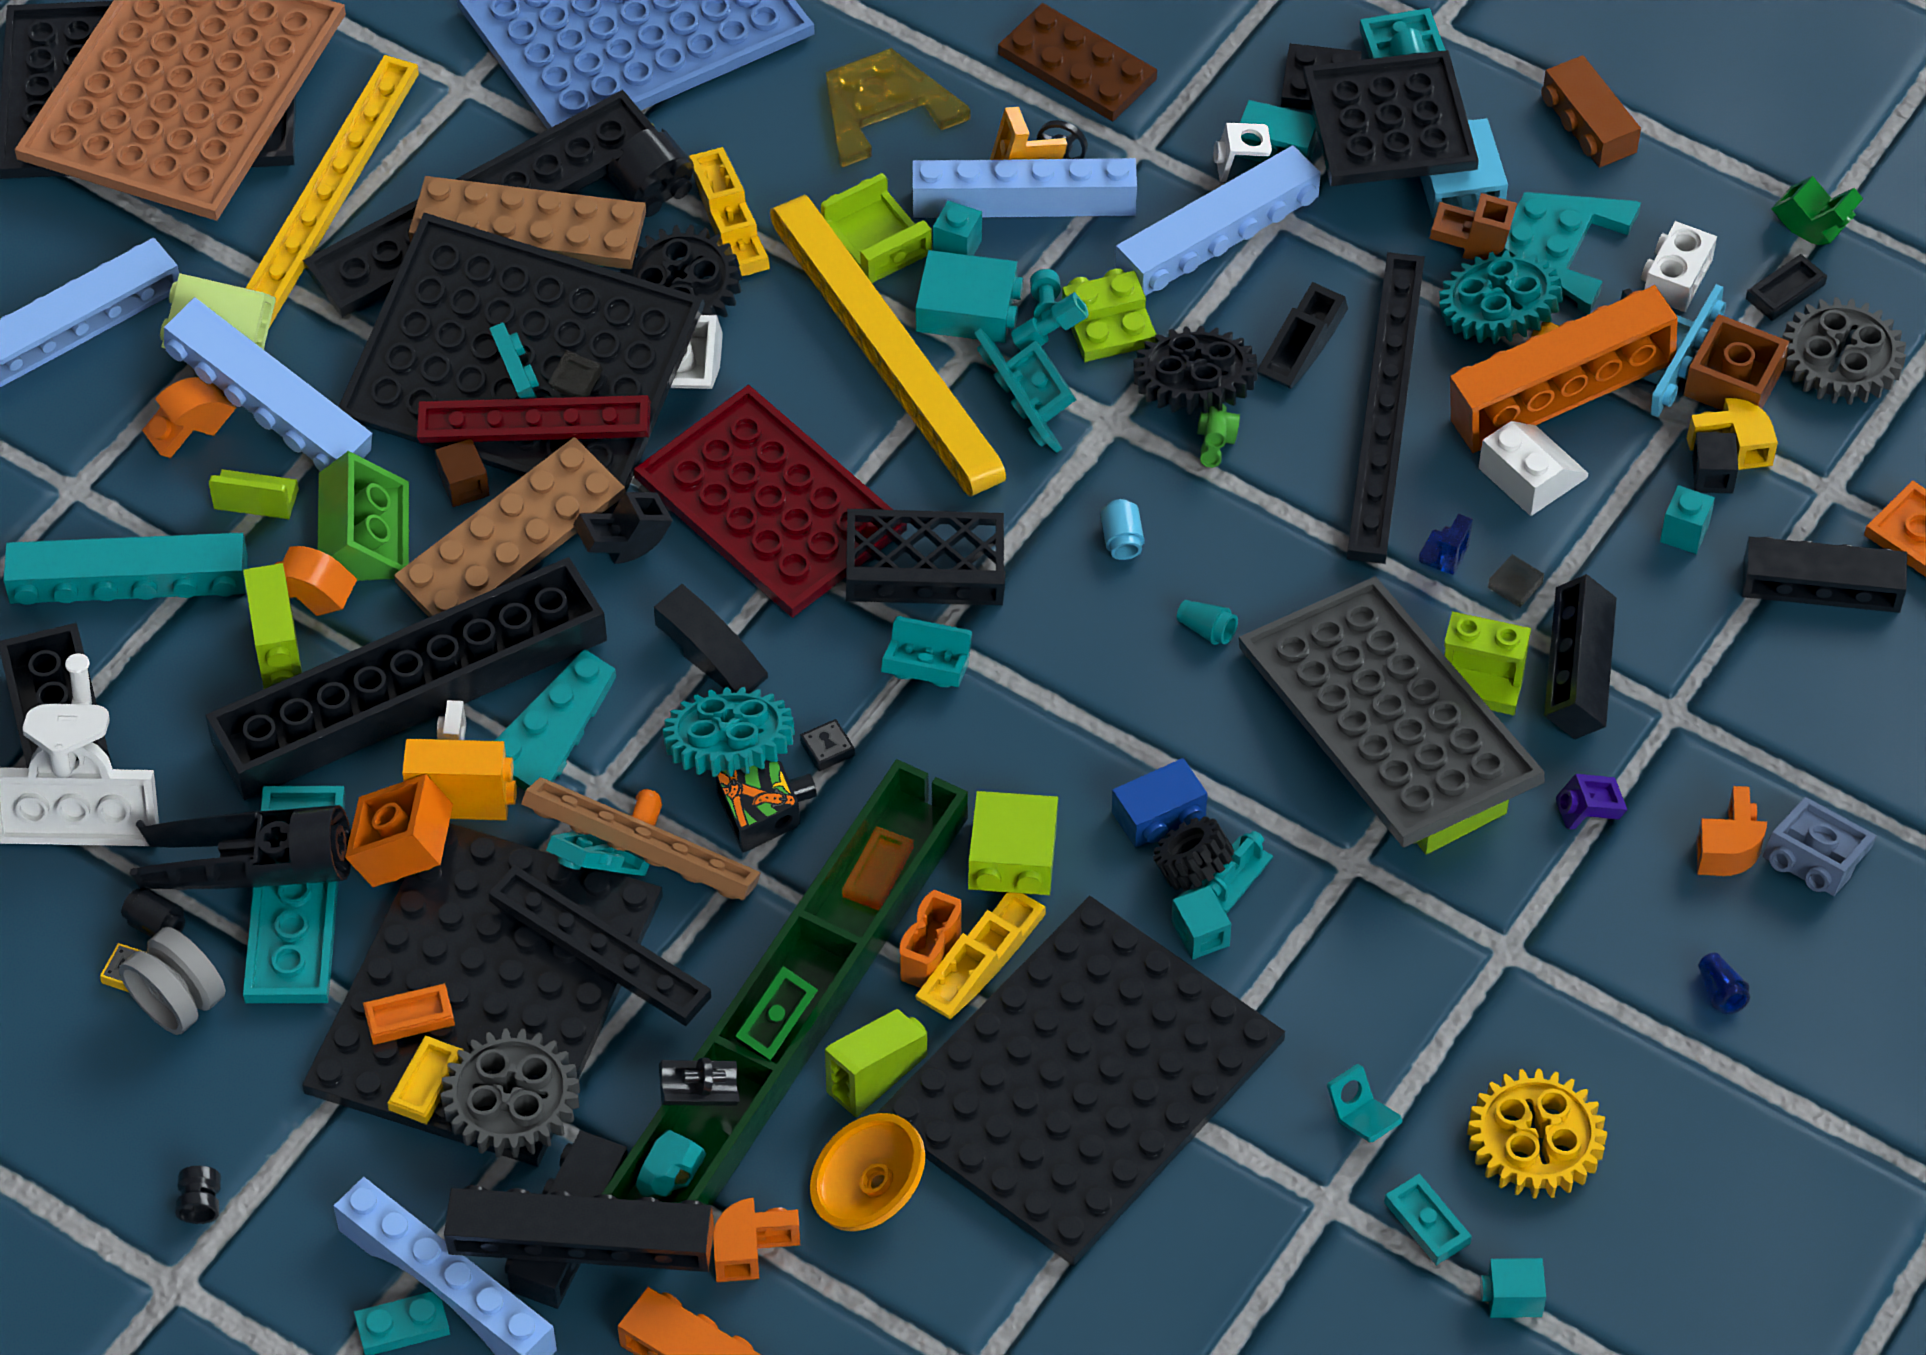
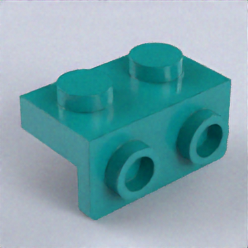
M897 616L893 622L890 644L882 658L881 672L893 674L899 679L914 678L929 681L939 687H959L969 665L972 632L967 629Z

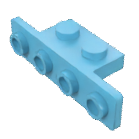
M1715 285L1695 321L1676 315L1678 317L1677 346L1674 358L1668 367L1642 378L1657 384L1652 395L1651 415L1659 417L1665 406H1672L1678 393L1679 387L1677 384L1681 378L1687 379L1689 366L1694 359L1693 356L1702 345L1718 314L1724 315L1726 302L1722 301L1723 286Z

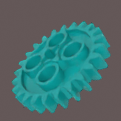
M1505 250L1502 257H1496L1493 252H1490L1488 260H1482L1476 256L1474 265L1462 263V272L1452 271L1450 273L1452 280L1443 281L1444 290L1439 291V304L1445 325L1452 326L1454 334L1463 331V336L1466 340L1476 335L1478 343L1483 342L1486 337H1491L1493 344H1496L1502 336H1505L1509 342H1512L1513 336L1516 333L1523 337H1528L1527 329L1532 328L1540 331V321L1551 322V313H1558L1560 311L1558 303L1563 302L1561 279L1557 275L1556 267L1550 268L1547 259L1539 262L1537 254H1533L1525 259L1524 251H1520L1515 257H1510L1509 250Z
M725 687L723 694L718 695L715 691L709 690V697L706 698L693 695L694 703L680 702L681 710L672 709L670 711L671 718L664 720V745L666 746L667 755H672L673 763L682 762L684 770L696 766V774L698 775L706 770H711L712 777H716L720 771H726L729 777H733L735 770L741 769L745 774H749L751 766L764 769L765 760L777 762V753L787 754V745L793 744V735H795L791 709L785 708L784 700L775 701L774 694L772 693L761 697L760 689L753 691L751 694H746L745 687H741L737 693H731L729 687Z

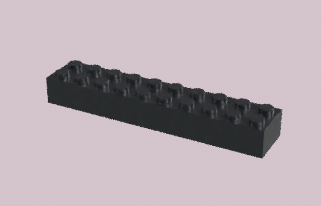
M567 557L206 714L211 742L245 801L261 794L263 786H279L446 712L447 700L463 701L465 704L576 655L584 649L587 650L607 641L605 614L573 562Z

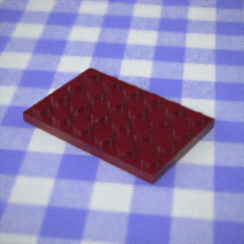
M749 384L634 468V478L650 492L658 493L665 506L792 618L846 577L847 509L893 510ZM855 522V530L866 539L879 530L871 522ZM900 523L893 530L901 535L907 531V523ZM885 535L874 546L881 551L892 540ZM855 542V548H856V547L859 546V544H858L857 542ZM865 551L855 559L854 567H860L873 556Z

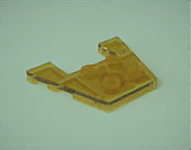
M892 48L826 72V84L841 167L872 156V146L860 128L916 107L925 105L940 130L971 119V110L964 102Z

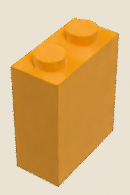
M406 739L402 770L403 780L406 781L427 774L453 803L450 819L507 820L508 806L516 804L517 785L516 780H513V758L506 757L504 741Z

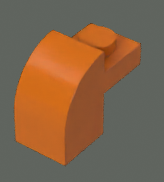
M199 377L182 379L165 388L155 398L160 408L142 429V432L161 456L171 458L193 430L214 436L237 407L213 383L207 384Z
M289 547L283 561L275 563H283L289 599L296 597L316 616L342 610L357 581V578L336 559L322 551L309 547Z
M1733 786L1728 806V820L1701 818L1696 840L1697 875H1737L1751 868L1758 860L1764 842L1767 822L1757 821V803H1750V787Z
M754 1198L743 1199L729 1206L718 1218L713 1232L716 1282L760 1279L759 1248L800 1245L798 1209L771 1208L765 1212L755 1213Z

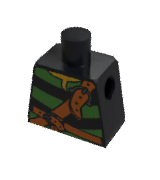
M764 761V769L751 766L749 774H745L741 769L735 770L733 777H729L726 771H720L716 776L717 795L742 853L764 844L796 828L800 824L798 802L817 797L815 783L810 773L789 780L780 761Z

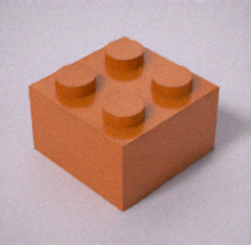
M427 774L360 796L345 858L373 888L441 865L453 803Z

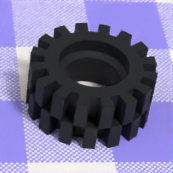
M1202 817L1200 822L1198 818L1191 819L1189 825H1186L1185 822L1178 825L1180 829L1176 832L1170 830L1167 833L1168 838H1162L1158 842L1160 847L1154 849V861L1169 885L1173 886L1174 889L1179 890L1182 887L1183 890H1190L1192 884L1196 888L1202 886L1203 880H1213L1215 878L1213 874L1215 872L1221 874L1225 870L1223 864L1231 862L1230 856L1234 855L1232 845L1220 825L1213 818L1210 820L1208 817Z

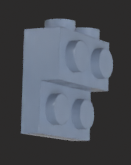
M1805 797L1772 832L1762 857L1769 860L1775 870L1790 872L1805 880L1807 886L1813 891H1823L1835 896L1849 881L1855 866L1870 851L1877 835Z

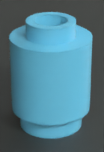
M1125 499L1111 501L1100 513L1106 548L1115 559H1132L1142 552V545L1144 544L1139 508L1136 504Z

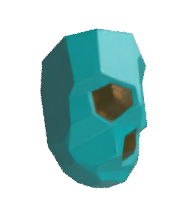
M665 1130L656 1140L637 1178L636 1187L640 1195L662 1199L671 1196L674 1190L688 1187L706 1156L704 1149L688 1138L671 1130Z

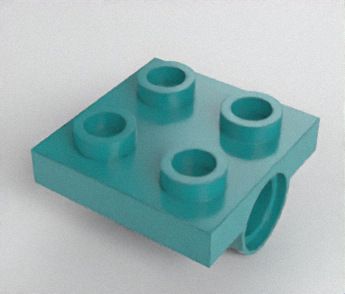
M1430 8L1360 19L1359 30L1370 59L1446 51Z

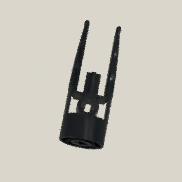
M340 805L213 815L146 826L142 820H138L136 826L152 848L218 846L220 857L133 868L130 870V875L141 890H217L347 880L351 870V864L345 858L351 833L349 820L345 810Z

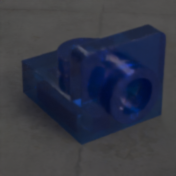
M1458 513L1451 527L1445 526L1442 532L1433 530L1419 554V562L1454 575L1469 548L1473 519Z

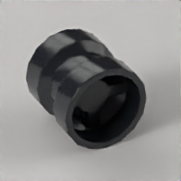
M190 1166L182 1169L178 1174L177 1186L181 1196L176 1200V1216L180 1220L192 1224H206L216 1220L219 1216L220 1205L216 1194L221 1189V1174L216 1169L207 1166Z

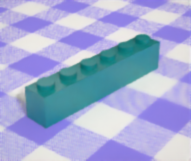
M243 533L6 543L3 581L9 603L24 605L42 602L71 603L89 600L112 601L114 599L136 598L149 600L160 597L230 596L233 594H247L243 570L248 569V554Z

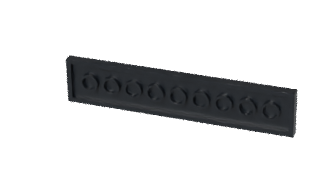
M621 90L456 178V180L573 194L608 175L609 163L612 158L618 161L624 154L620 148L627 140L645 129L655 127L625 91ZM418 199L303 260L308 274L342 318L389 293L411 243L408 232Z

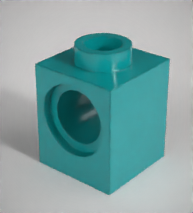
M1211 886L1199 890H1187L1180 894L1178 898L1173 899L1171 922L1192 960L1230 946L1232 924Z

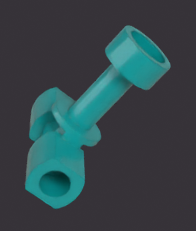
M1050 269L1038 270L1030 278V289L1032 296L1040 301V303L1034 309V317L1012 330L1011 336L1014 344L1021 351L1034 341H1037L1042 346L1048 342V334L1060 326L1066 331L1089 316L1087 306L1075 292L1056 302L1055 299L1061 292L1058 274Z

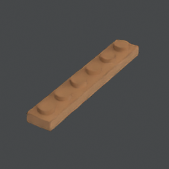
M540 777L527 788L522 800V805L533 809L534 813L540 817L554 818L570 825V828L577 833L596 836L605 840L614 849L628 850L643 857L647 863L653 866H664L680 873L687 881L701 882L713 887L724 897L744 900L757 886L761 872Z

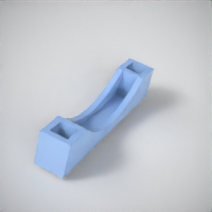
M365 1177L360 1179L333 1205L338 1229L341 1233L369 1255L381 1258L399 1267L428 1287L478 1334L495 1355H553L557 1351L553 1325L468 1258L462 1255H449L444 1239Z

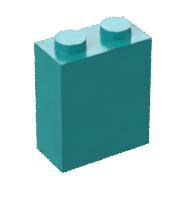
M928 250L916 304V332L978 340L974 332L981 328L994 342L1006 343L1008 328L1015 329L1018 306H1013L1014 299L1021 300L1024 278L1017 277L1018 261Z

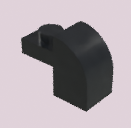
M625 492L612 514L580 513L573 525L588 552L609 553L614 564L635 560L652 550L661 541L673 520L658 493Z

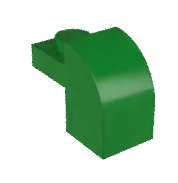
M1811 176L1791 186L1771 209L1795 235L1812 244L1826 245L1830 244L1855 217L1856 213L1853 210L1863 198L1855 188L1831 198L1814 176Z

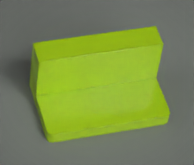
M224 469L221 470L220 476L211 475L209 480L214 509L290 519L299 490L297 479Z

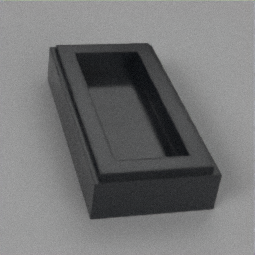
M1800 254L1748 289L1746 299L1773 321L1826 284L1827 275Z

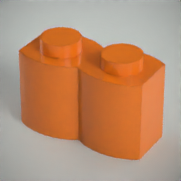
M933 890L922 900L917 911V922L909 927L900 943L901 981L921 988L961 936V899Z

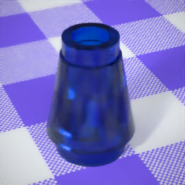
M1710 953L1699 961L1698 968L1701 971L1712 1006L1715 1009L1720 1010L1724 1014H1734L1742 1010L1749 1003V984L1720 954Z

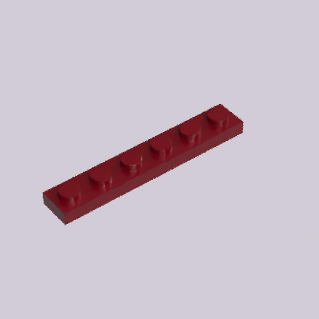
M648 395L419 401L417 438L420 443L461 442L467 439H471L473 442L558 440L572 439L573 437L577 439L649 437L651 401Z

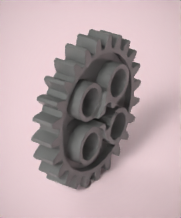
M1838 297L1834 298L1832 306H1828L1823 299H1820L1817 309L1810 304H1806L1804 314L1796 311L1793 322H1787L1782 339L1790 342L1784 370L1794 371L1793 383L1805 381L1804 392L1810 391L1813 388L1817 389V399H1821L1827 393L1831 394L1832 403H1836L1839 396H1844L1848 405H1852L1854 396H1858L1866 403L1869 393L1880 398L1883 388L1891 390L1894 380L1900 379L1906 359V354H1904L1906 342L1900 341L1902 331L1892 330L1893 319L1881 320L1883 314L1881 309L1873 314L1868 312L1869 303L1867 302L1861 308H1857L1852 298L1848 301L1847 306L1842 305ZM1852 329H1856L1852 335L1851 343L1844 349L1836 371L1830 372L1834 367L1836 357L1840 356L1845 346L1848 334Z
M506 1028L503 1030L502 1039L496 1040L488 1032L486 1033V1044L481 1045L478 1041L472 1039L471 1053L458 1050L457 1054L460 1064L448 1063L450 1076L442 1077L444 1092L441 1093L442 1106L445 1107L446 1121H452L451 1125L454 1135L463 1133V1140L466 1146L478 1140V1149L481 1154L489 1146H494L496 1157L500 1158L504 1149L510 1148L513 1157L518 1158L520 1147L526 1146L531 1154H535V1142L541 1141L549 1147L551 1146L550 1133L563 1136L565 1133L562 1122L573 1123L574 1115L572 1109L579 1108V1098L577 1095L580 1093L579 1079H576L575 1064L569 1063L568 1052L558 1053L555 1040L543 1046L542 1033L536 1034L532 1040H527L525 1029H521L517 1038H511ZM494 1069L502 1070L497 1074H487L488 1071ZM533 1075L543 1076L542 1078L536 1080L528 1079L530 1076ZM483 1106L493 1107L492 1109L487 1111L478 1110ZM526 1111L535 1112L531 1116L520 1115L521 1113Z

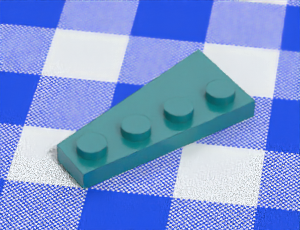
M584 649L495 740L504 741L506 757L513 758V780H516L517 786L526 791L540 777L554 782L557 776L560 777L567 765L566 759L574 745L578 746L589 719L595 716L616 679L615 668Z

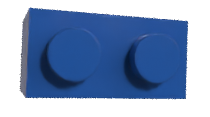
M1181 758L1112 789L1111 812L1136 848L1147 842L1154 843L1161 840L1170 830L1178 829V825L1184 822L1186 825H1189L1191 819L1198 818L1200 821L1202 817L1206 816L1208 793L1185 759Z

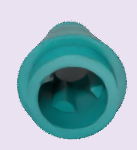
M1184 600L1177 611L1176 618L1178 622L1183 623L1214 645L1229 643L1237 630L1238 617L1232 614L1231 609L1227 607Z

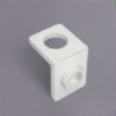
M1226 123L1221 140L1215 142L1213 152L1220 182L1227 181L1235 155L1270 156L1272 149L1267 125ZM1245 133H1253L1261 139V144L1249 146L1242 141L1241 136Z

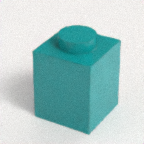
M948 200L933 225V251L974 256L982 242V211Z
M1678 485L1665 513L1660 542L1697 554L1710 525L1715 497Z
M1543 1258L1490 1259L1488 1275H1481L1480 1278L1481 1301L1489 1302L1490 1318L1543 1316L1546 1301Z

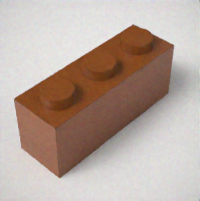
M1584 55L1546 69L1544 84L1541 89L1545 104L1555 110L1561 118L1564 128L1573 133L1580 142L1584 154L1591 156L1599 168L1637 153L1641 127Z

